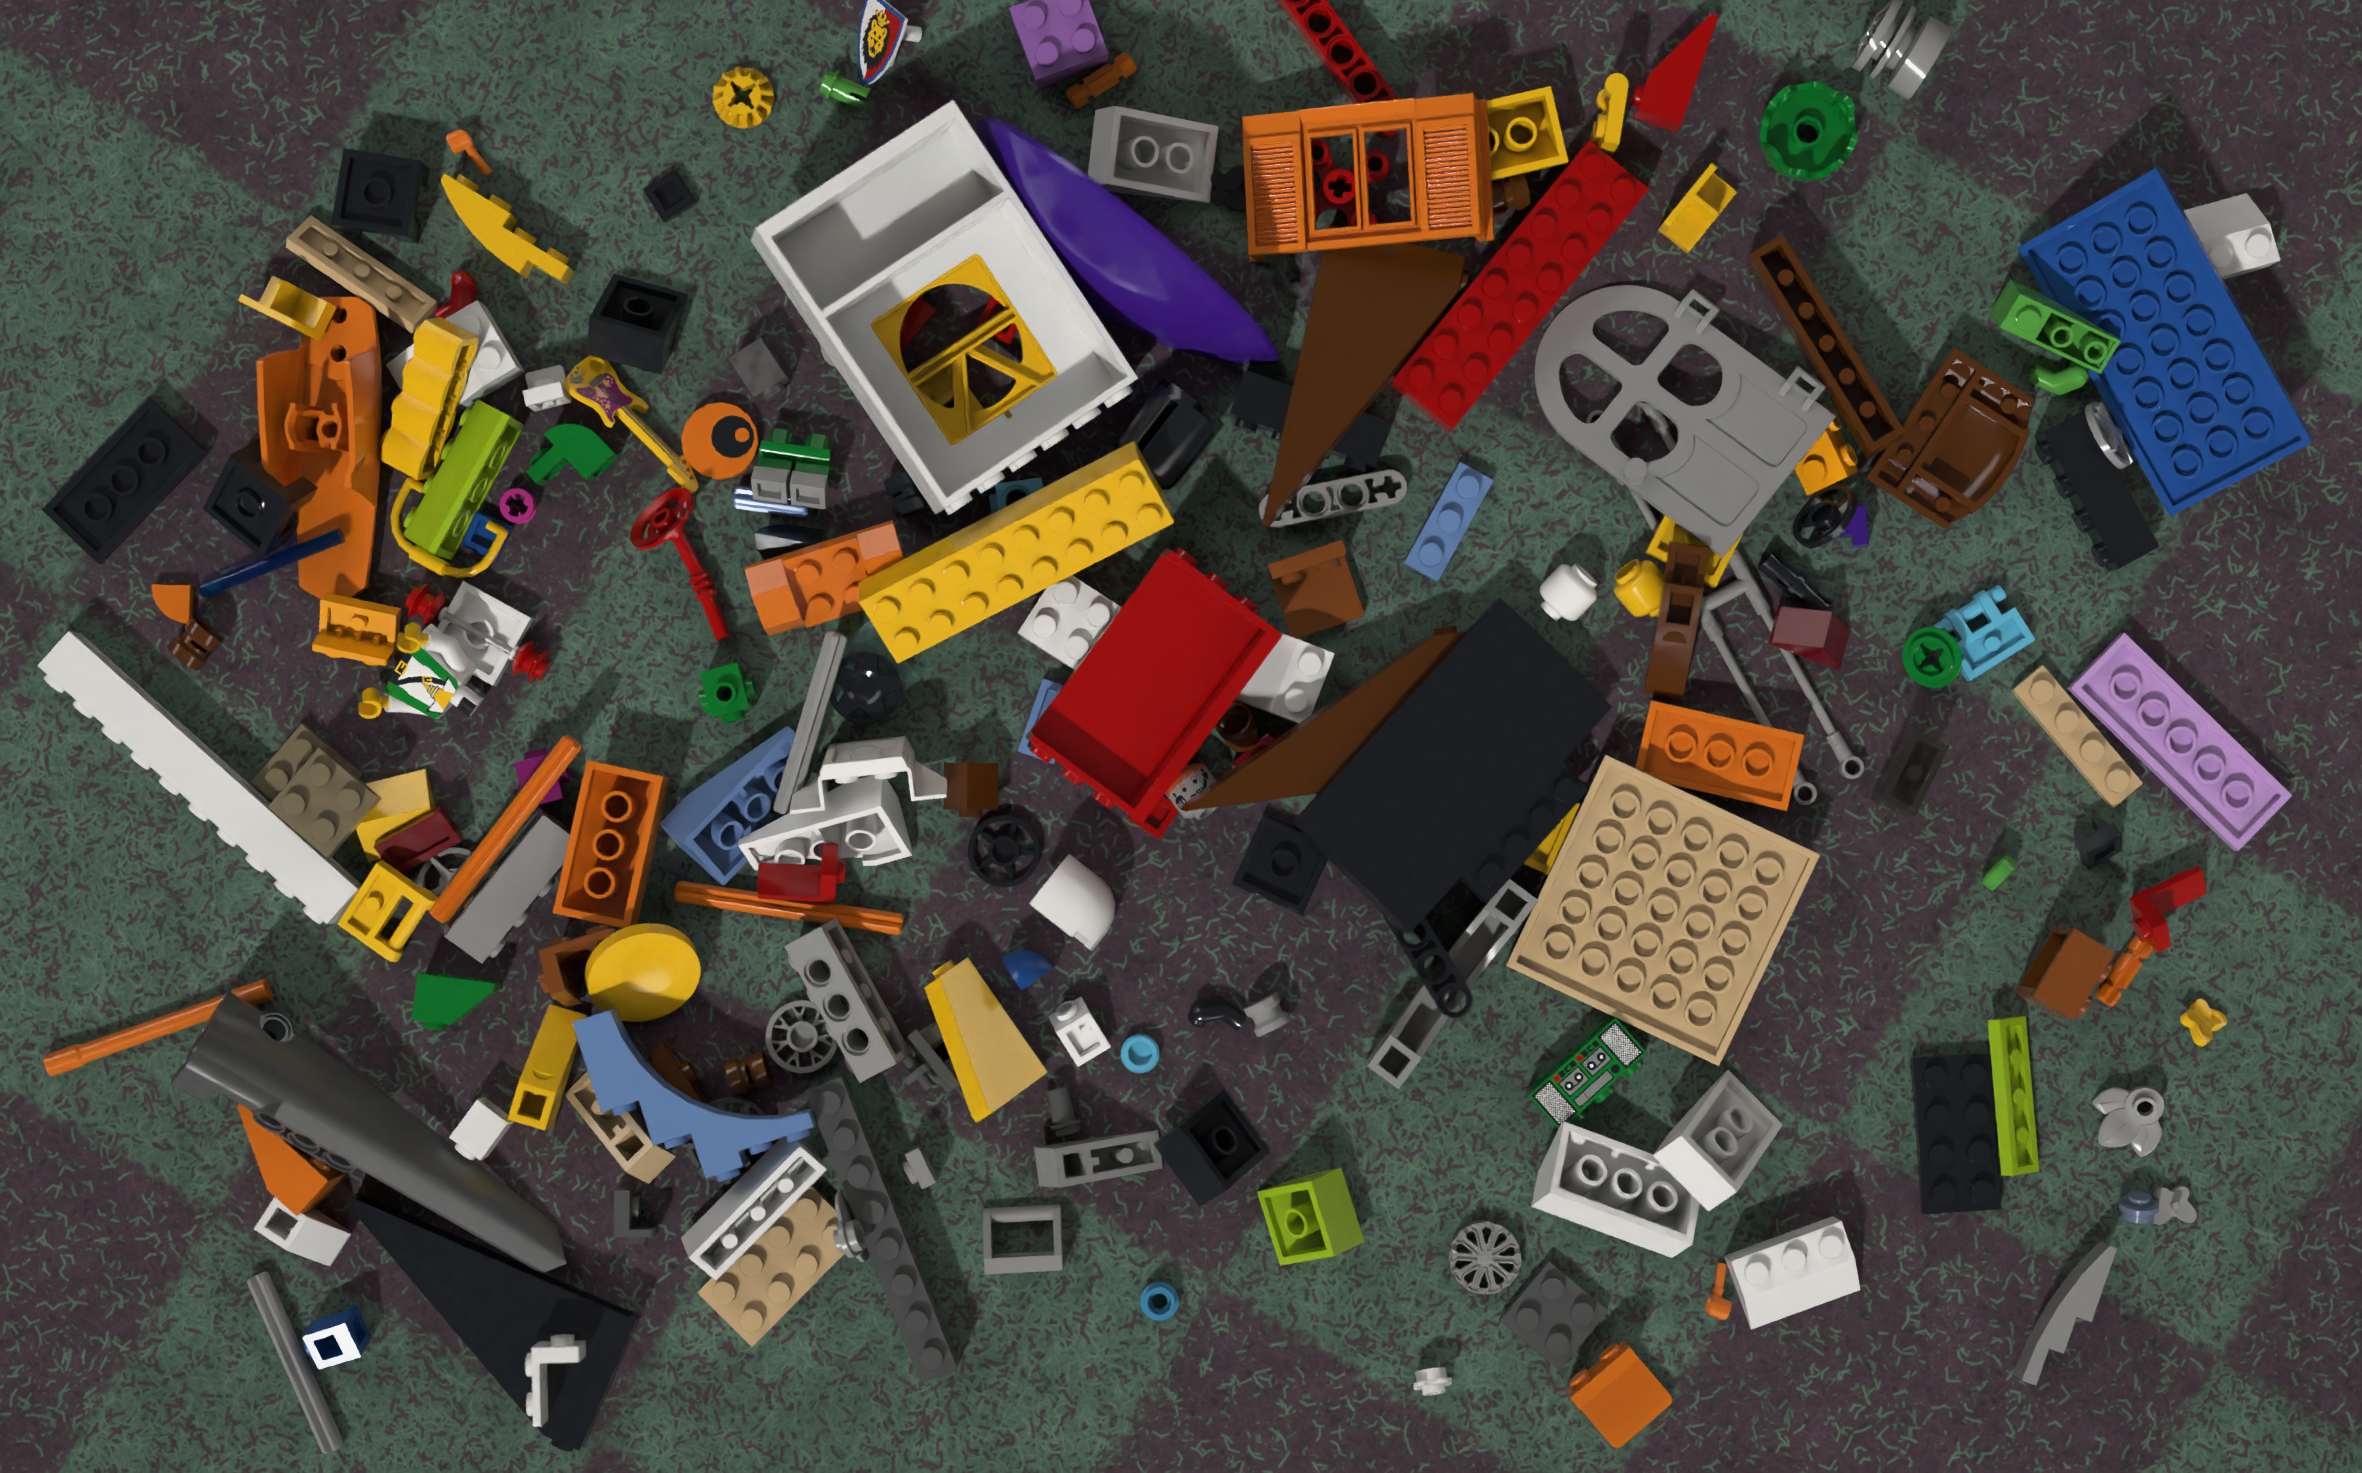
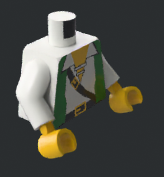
M411 622L405 626V634L403 632L397 634V647L400 651L405 652L383 688V691L386 692L385 696H381L380 692L375 688H367L362 692V702L358 704L359 714L366 719L379 716L382 708L386 712L413 713L439 719L454 705L470 717L480 706L484 698L466 686L476 667L467 657L459 640L455 636L443 634L433 624H430L421 632L420 625Z

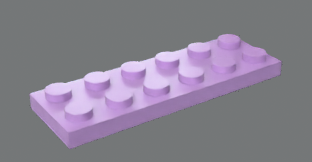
M2126 633L2119 634L2067 688L2233 851H2239L2292 796Z

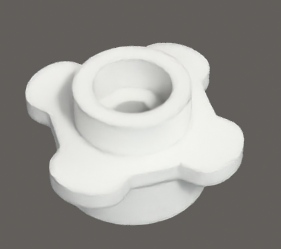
M1445 1367L1415 1372L1416 1383H1413L1414 1390H1422L1423 1396L1445 1393V1386L1452 1385V1378H1447Z

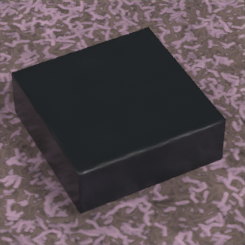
M676 169L643 189L664 223L697 204Z

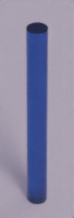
M337 528L199 583V592L203 598L209 597L345 542V536L342 530Z

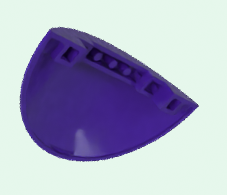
M983 116L977 122L980 141L1091 307L1114 323L1149 341L1186 354L1223 362L1258 365L1279 363L1281 358L1277 348L1253 318L1194 261L1126 204L1067 160L1013 126L989 116Z

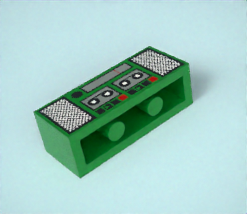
M1610 1016L1525 1094L1557 1129H1559L1563 1122L1576 1126L1586 1116L1583 1110L1594 1100L1597 1104L1604 1101L1615 1090L1612 1084L1622 1075L1626 1078L1630 1077L1644 1064L1641 1058L1647 1052L1615 1017Z

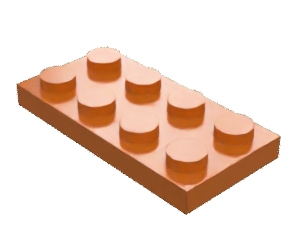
M1651 700L1635 768L1671 785L1787 811L1805 735Z

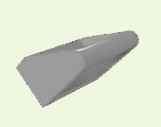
M1061 1204L983 1208L984 1274L1063 1270ZM1053 1220L1054 1251L994 1254L992 1223Z

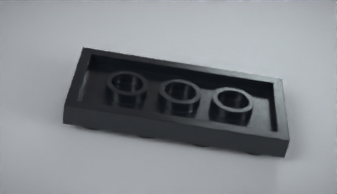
M149 398L48 502L42 511L94 561L103 564L209 452L157 402Z
M1979 1053L1910 1058L1921 1213L1938 1214L2002 1209L1990 1054Z

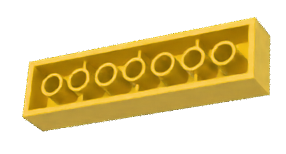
M1135 441L858 582L859 603L898 664L1173 524L1174 519L1171 507Z

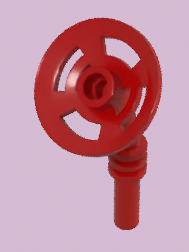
M674 488L658 496L651 505L640 513L632 526L630 541L640 550L654 548L665 541H673L691 576L689 583L690 585H695L692 587L693 593H698L695 599L696 601H701L715 640L720 641L728 638L730 633L715 597L718 591L716 588H712L715 584L713 580H709L712 577L711 573L705 571L683 530L684 523L692 511L694 497L686 488ZM677 502L676 508H672L670 510L666 508L667 506ZM647 527H648V530H647V537H648V538L644 539V534H645V531H646V529H647Z

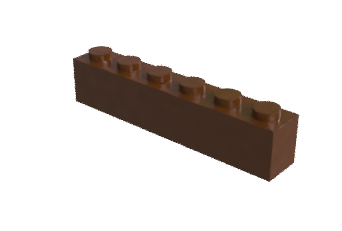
M1784 235L1778 236L1750 253L1747 260L1748 267L1814 374L1821 383L1827 386L1825 389L1827 395L1866 458L1869 459L1900 441L1905 434L1903 427Z

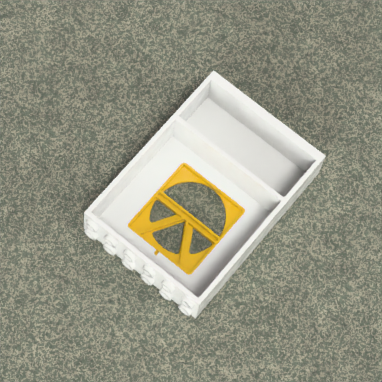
M954 100L788 206L754 230L751 238L752 244L935 514L944 509L948 515L952 514L973 500L969 494L970 491L977 488L980 494L1005 478L1001 472L1003 469L1009 466L1011 471L1014 472L1037 456L1033 450L1034 448L1041 445L1044 451L1069 435L1066 430L1067 426L1072 424L1077 430L1099 415L1101 411L1097 407L1098 405L1104 403L1108 409L1133 392L1129 385L1138 379L1137 375ZM945 284H963L988 293L1005 308L911 372H907L900 350L901 326L911 304L924 292ZM1010 324H1015L1021 338L1022 362L1017 363L987 348L982 343ZM966 354L1016 380L1012 390L1000 402L978 411L970 409ZM950 364L954 396L953 408H947L936 403L919 389L921 383Z

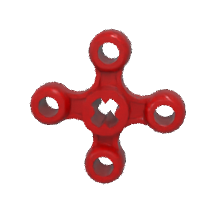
M1313 138L1312 151L1318 150L1322 153L1320 159H1313V171L1320 180V188L1315 193L1316 223L1323 212L1337 210L1346 217L1348 227L1357 226L1354 168L1350 170L1338 168L1331 159L1329 145L1324 140ZM1379 150L1366 152L1368 183L1382 181L1390 170L1388 156ZM1370 162H1377L1380 164L1381 169L1379 171H1372L1369 169L1368 164ZM1337 182L1345 183L1344 189H1348L1350 192H1344L1342 198L1333 196L1334 190H1329V187L1333 188ZM1369 210L1370 225L1378 224L1376 215Z

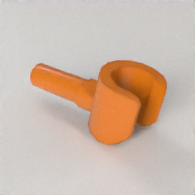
M458 129L446 135L447 142L455 155L466 150L468 156L485 177L493 172L477 152L478 150L475 148L468 132Z
M1717 1263L1714 1288L1705 1306L1707 1314L1719 1320H1726L1732 1308V1302L1722 1298L1727 1264Z

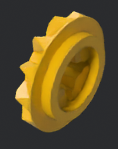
M737 66L733 70L722 73L721 78L714 85L712 102L719 117L728 125L741 129L752 128L761 124L771 113L774 105V91L768 78L753 67ZM734 84L743 91H747L749 88L752 89L749 98L754 107L753 109L742 102L737 105L733 103L737 98L732 87Z

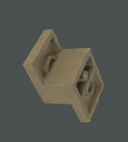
M301 723L251 782L272 800L268 808L326 858H331L382 799L359 779L363 774L303 723Z

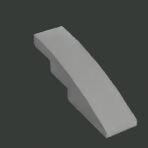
M2100 1241L2070 1272L2047 1303L2031 1331L2013 1372L2015 1377L2036 1386L2048 1350L2051 1349L2064 1354L2077 1317L2092 1322L2117 1250L2116 1247Z

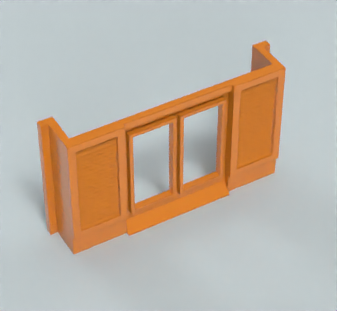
M1473 93L1311 108L1293 112L1242 117L1249 262H1266V255L1474 236L1479 242L1495 240L1488 106L1486 99L1478 100ZM1406 129L1411 221L1370 225L1365 133ZM1352 134L1357 226L1317 230L1312 138Z

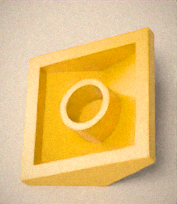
M426 769L365 783L382 798L356 828L368 862L382 859L374 848L375 840L436 808Z

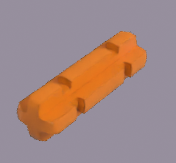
M1123 52L1113 59L1114 63L1112 65L1107 62L1082 79L1084 83L1081 85L1077 82L1066 89V96L1075 109H1080L1090 102L1088 100L1089 97L1097 98L1120 83V77L1123 76L1126 79L1135 73L1137 67L1132 57L1127 52Z
M2138 936L2132 938L2127 946L2128 952L2121 954L2107 977L2108 981L2106 983L2102 982L2095 992L2098 1000L2108 1006H2114L2122 996L2120 991L2122 989L2126 990L2142 967V959H2147L2154 949L2148 941L2142 942Z

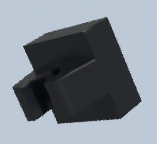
M2099 816L2092 818V824L2096 831L2090 835L2085 834L2079 826L2074 828V839L2079 855L2088 870L2122 851L2121 832L2113 822L2108 824Z

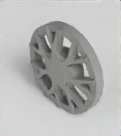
M799 1000L785 1004L773 1014L766 1029V1045L771 1057L779 1066L794 1073H809L820 1069L830 1061L838 1045L834 1039L832 1043L826 1040L827 1037H830L829 1034L818 1036L815 1026L825 1022V1020L818 1019L820 1011L811 1001ZM802 1006L801 1012L798 1013L795 1007ZM806 1006L818 1010L812 1024L802 1021ZM792 1008L798 1022L789 1026L781 1014ZM778 1018L782 1022V1025L775 1024ZM781 1028L788 1030L787 1040H772V1029ZM817 1040L831 1046L825 1057L813 1050ZM773 1044H779L780 1046L774 1050ZM789 1044L795 1052L787 1062H784L777 1053ZM809 1051L812 1066L799 1067V1052ZM815 1056L821 1059V1061L816 1064L814 1060ZM793 1059L796 1060V1066H792L789 1063Z

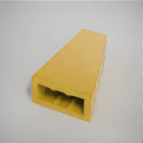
M967 957L956 966L952 960H949L933 971L932 974L936 979L924 987L969 1111L977 1123L1048 1072Z

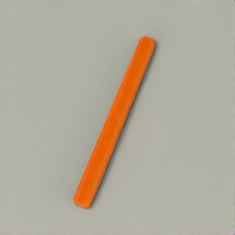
M570 735L561 737L445 888L429 911L436 920L445 923L451 919L581 750V744Z
M680 880L677 882L674 891V899L681 903L825 924L837 917L842 927L887 934H901L904 925V916L901 913L828 902L759 899L755 891Z

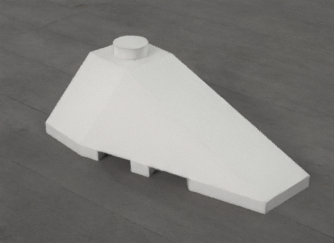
M874 775L860 778L851 783H844L829 791L826 810L796 814L788 813L739 839L738 846L754 870H758L760 863L804 865L805 859L821 861L822 843L838 844V859L863 857V866H876L912 856V847L898 796L887 779H876Z

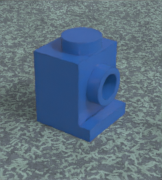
M356 1305L350 1306L347 1311L312 1321L303 1335L305 1351L310 1357H313L318 1369L361 1357L371 1340L368 1329Z

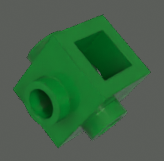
M733 663L700 672L704 689L699 690L698 694L704 713L710 712L712 718H722L723 723L727 724L745 719V711L754 709L752 700L758 699L756 687L752 676H745L742 664ZM730 688L732 696L728 701H725L724 692Z

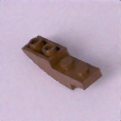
M1669 541L1644 693L1683 698L1704 591L1703 583L1709 547Z

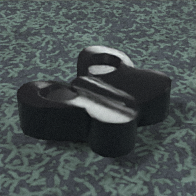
M1235 166L1225 174L1219 171L1212 173L1211 183L1215 187V191L1211 195L1213 205L1221 206L1225 203L1233 210L1240 212L1246 209V197L1241 192V185L1245 181L1244 166Z

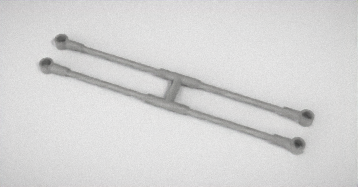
M1637 403L1636 406L1643 408L1657 434L1660 433L1671 452L1676 446V442L1668 429L1670 425L1664 415L1649 403ZM1593 411L1588 415L1586 423H1591L1593 416H1601L1604 411ZM1612 434L1611 441L1613 445L1622 452L1621 448L1619 447V444L1617 443L1615 437ZM1632 494L1650 528L1655 533L1659 522L1648 502L1639 495ZM1736 548L1728 563L1737 579L1705 597L1702 596L1698 620L1704 631H1706L1709 640L1714 641L1759 724L1772 727L1722 637L1724 633L1711 612L1745 592L1757 615L1762 616L1769 631H1772L1774 618L1769 611L1771 607L1739 549ZM1779 648L1828 735L1826 739L1840 762V774L1847 779L1859 778L1864 771L1863 761L1853 756L1840 731H1836L1794 654ZM1849 760L1855 761L1858 765V770L1854 775L1848 774L1845 770V765ZM1797 767L1792 787V798L1799 805H1809L1815 801L1817 791L1813 784L1805 781ZM1803 786L1808 787L1811 792V796L1807 801H1802L1798 797V790Z

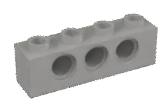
M837 917L784 946L788 953L790 965L801 976L807 987L810 1001L818 1007L826 1022V1029L829 1035L837 1041L845 1056L847 1068L851 1073L855 1074L859 1083L897 1064L911 1054ZM822 961L829 966L830 974L823 969ZM840 995L848 1000L849 1008L842 1003ZM859 1029L866 1033L868 1042L862 1039Z

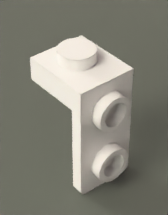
M572 1334L550 1336V1341L538 1342L531 1348V1353L526 1354V1376L532 1377V1392L527 1394L526 1412L527 1416H533V1427H542L548 1421L547 1363L580 1362L586 1357V1340L574 1341V1335Z

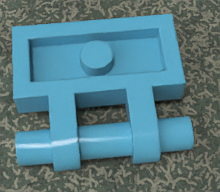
M1999 585L1987 592L1981 590L1973 595V601L1958 610L1953 608L1943 614L1944 619L1932 626L1935 628H1946L1947 633H1955L1959 640L1957 644L1960 650L1964 652L1961 673L1966 681L1973 680L2036 640L2015 607L2003 614L2000 613L1996 604L2004 600L2006 594ZM1982 613L1988 623L1971 632L1966 623Z

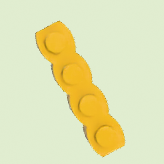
M441 317L424 320L414 333V356L407 361L403 368V391L392 403V426L386 430L380 442L382 448L381 461L418 481L427 479L430 474L436 473L441 464V453L453 427L456 406L463 395L467 382V372L475 358L479 341L478 336Z

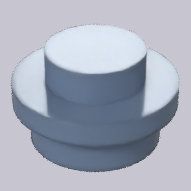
M2132 1191L2127 1196L2119 1199L2118 1207L2122 1211V1218L2132 1223H2150L2154 1220V1215L2159 1212V1203L2152 1199L2150 1194L2145 1192Z

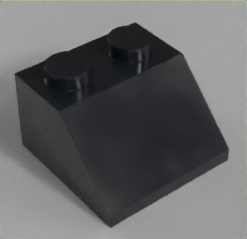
M613 274L589 317L586 354L661 375L672 354L688 294Z
M1224 1090L1171 1128L1154 1143V1146L1199 1207L1227 1191L1270 1153Z

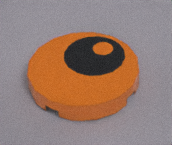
M723 402L707 404L696 410L685 423L681 436L683 454L690 466L703 476L716 480L733 478L747 471L755 461L760 445L757 428L751 417L739 407Z

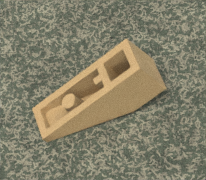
M588 1071L564 1094L626 1173L649 1184L676 1157L670 1148H665L664 1142L653 1146L646 1122L635 1110L614 1116L612 1109L601 1113Z

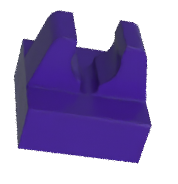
M1866 505L1857 506L1854 517L1846 527V532L1837 536L1852 537V548L1868 547L1869 545Z

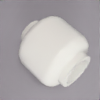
M1577 563L1572 567L1567 564L1560 565L1540 586L1541 596L1545 600L1541 607L1556 621L1561 617L1569 621H1575L1596 601L1597 593L1595 587L1598 584Z

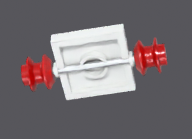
M465 581L462 582L449 607H446L445 593L440 592L438 595L433 596L430 594V585L428 583L421 588L416 586L406 600L405 607L409 608L408 617L413 618L417 614L422 615L424 626H429L438 620L441 621L437 628L443 634L455 636L467 657L475 664L476 670L473 675L492 686L498 685L511 660L513 675L516 676L522 671L528 673V683L530 684L536 679L542 681L552 666L553 661L548 658L550 650L546 649L539 654L534 651V641L519 647L533 618Z

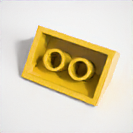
M1551 86L1487 101L1491 180L1569 162Z

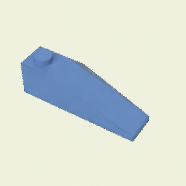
M788 726L688 794L659 823L676 844L722 886H725L748 861L738 846V840L756 831L760 823L764 825L771 823L775 816L769 810L778 793L795 736V732Z

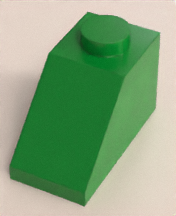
M430 972L417 973L411 1020L423 1021L422 1028L446 1031V1025L460 1022L501 990L502 981Z

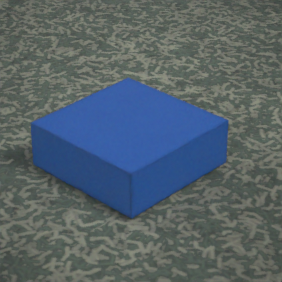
M476 510L461 546L485 556L497 535L486 529L487 522L491 520L508 530V535L497 557L494 559L499 561L514 526Z

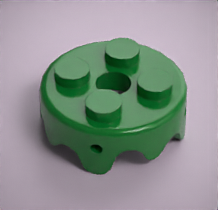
M1820 81L1784 87L1769 102L1762 113L1759 123L1758 139L1766 161L1775 171L1797 181H1815L1836 172L1848 160L1858 140V131L1854 118L1855 106L1852 99L1847 94L1839 93ZM1803 123L1812 125L1817 133L1816 140L1812 143L1802 142L1796 132L1798 125Z

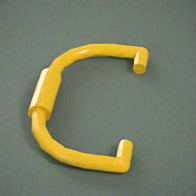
M407 477L394 501L390 518L392 533L398 545L409 554V558L441 576L446 574L456 578L472 577L487 569L497 557L508 535L506 528L491 520L487 522L486 529L497 535L484 558L472 567L460 569L452 567L449 562L418 545L413 546L407 541L401 530L400 516L403 505L411 489L422 493L424 486L420 481Z

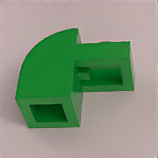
M562 424L544 433L554 446L551 449L545 447L531 458L529 463L532 466L526 473L536 484L543 487L570 462L587 481L592 483L620 456L602 437L592 430L577 424Z

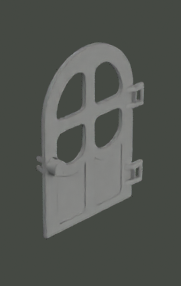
M1633 285L1601 288L1579 297L1554 318L1544 333L1537 351L1534 372L1535 388L1545 417L1563 439L1615 477L1620 485L1627 486L1632 494L1639 495L1723 558L1836 418L1833 413L1816 402L1827 386L1800 366L1794 370L1787 380L1710 324L1721 309L1694 289L1688 293L1682 302L1661 291ZM1694 300L1709 310L1705 316L1690 307ZM1640 311L1664 320L1668 325L1669 331L1641 365H1632L1594 336L1593 326L1600 317L1610 312ZM1688 344L1697 345L1713 356L1719 363L1722 372V384L1718 394L1711 402L1700 406H1690L1683 403L1658 383V377L1679 350ZM1573 354L1584 355L1617 379L1622 386L1618 395L1593 423L1588 424L1578 420L1569 409L1562 394L1559 370L1564 360ZM1800 377L1815 387L1811 394L1795 384ZM1639 402H1647L1667 416L1675 424L1678 431V440L1674 449L1663 458L1651 462H1644L1640 458H1629L1618 450L1611 441V435Z

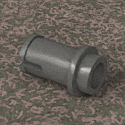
M1069 1086L1044 1092L1053 1122L1050 1130H1055L1056 1137L1079 1132L1077 1124L1081 1122L1080 1119L1076 1120Z

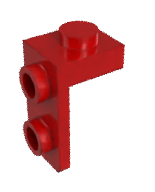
M822 843L821 865L760 863L758 866L757 898L835 902L836 883H844L845 860L838 859V844Z
M2199 866L2179 872L2172 878L2151 888H2146L2129 898L2133 918L2132 925L2135 933L2142 942L2148 941L2157 953L2171 947L2168 924L2162 915L2206 894L2204 873Z

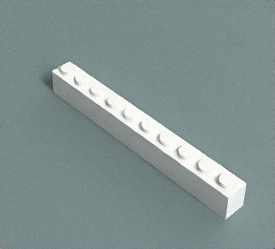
M68 631L37 665L47 674L44 680L58 692L63 693L66 691L75 699L72 703L73 706L80 713L90 719L93 716L104 725L101 730L108 738L117 744L121 742L126 744L133 751L130 756L137 764L147 770L150 768L154 769L161 776L159 782L165 789L176 796L179 793L182 794L190 802L188 808L194 815L203 821L211 820L219 828L216 833L222 840L232 847L239 845L248 853L245 859L250 865L262 873L267 870L277 879L274 885L279 891L289 898L296 896L306 906L303 908V911L318 924H321L323 921L326 924L336 923L342 917L362 884L332 857L326 858L268 808L270 802L85 636L79 632Z

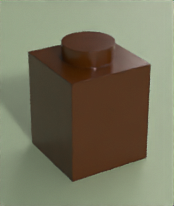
M944 763V777L947 779V797L944 798L943 809L959 810V817L982 818V810H998L999 763Z

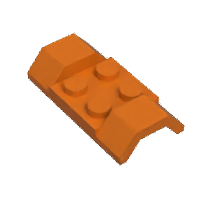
M893 520L744 566V570L762 626L766 633L772 636L804 625L808 628L864 610L859 603L858 582L905 558Z

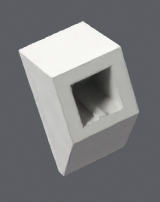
M276 1197L273 1198L254 1230L286 1251L327 1266L333 1264L352 1234L351 1231L317 1209H312L296 1216Z

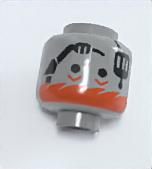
M1203 763L1187 764L1165 793L1166 797L1184 818L1190 819L1195 817L1197 820H1202L1218 808L1184 812L1183 803L1217 781Z

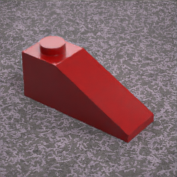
M1711 13L1649 74L1644 85L1636 84L1630 101V105L1636 107L1633 118L1673 132L1678 131L1682 125L1718 15Z

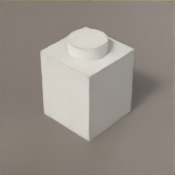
M486 1097L476 1100L449 1138L457 1143L454 1148L461 1155L470 1160L477 1158L481 1161L490 1155L514 1121L508 1120L506 1112Z

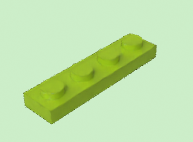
M2026 1016L1988 1020L2001 1175L2016 1176L2038 1172L2039 1161Z

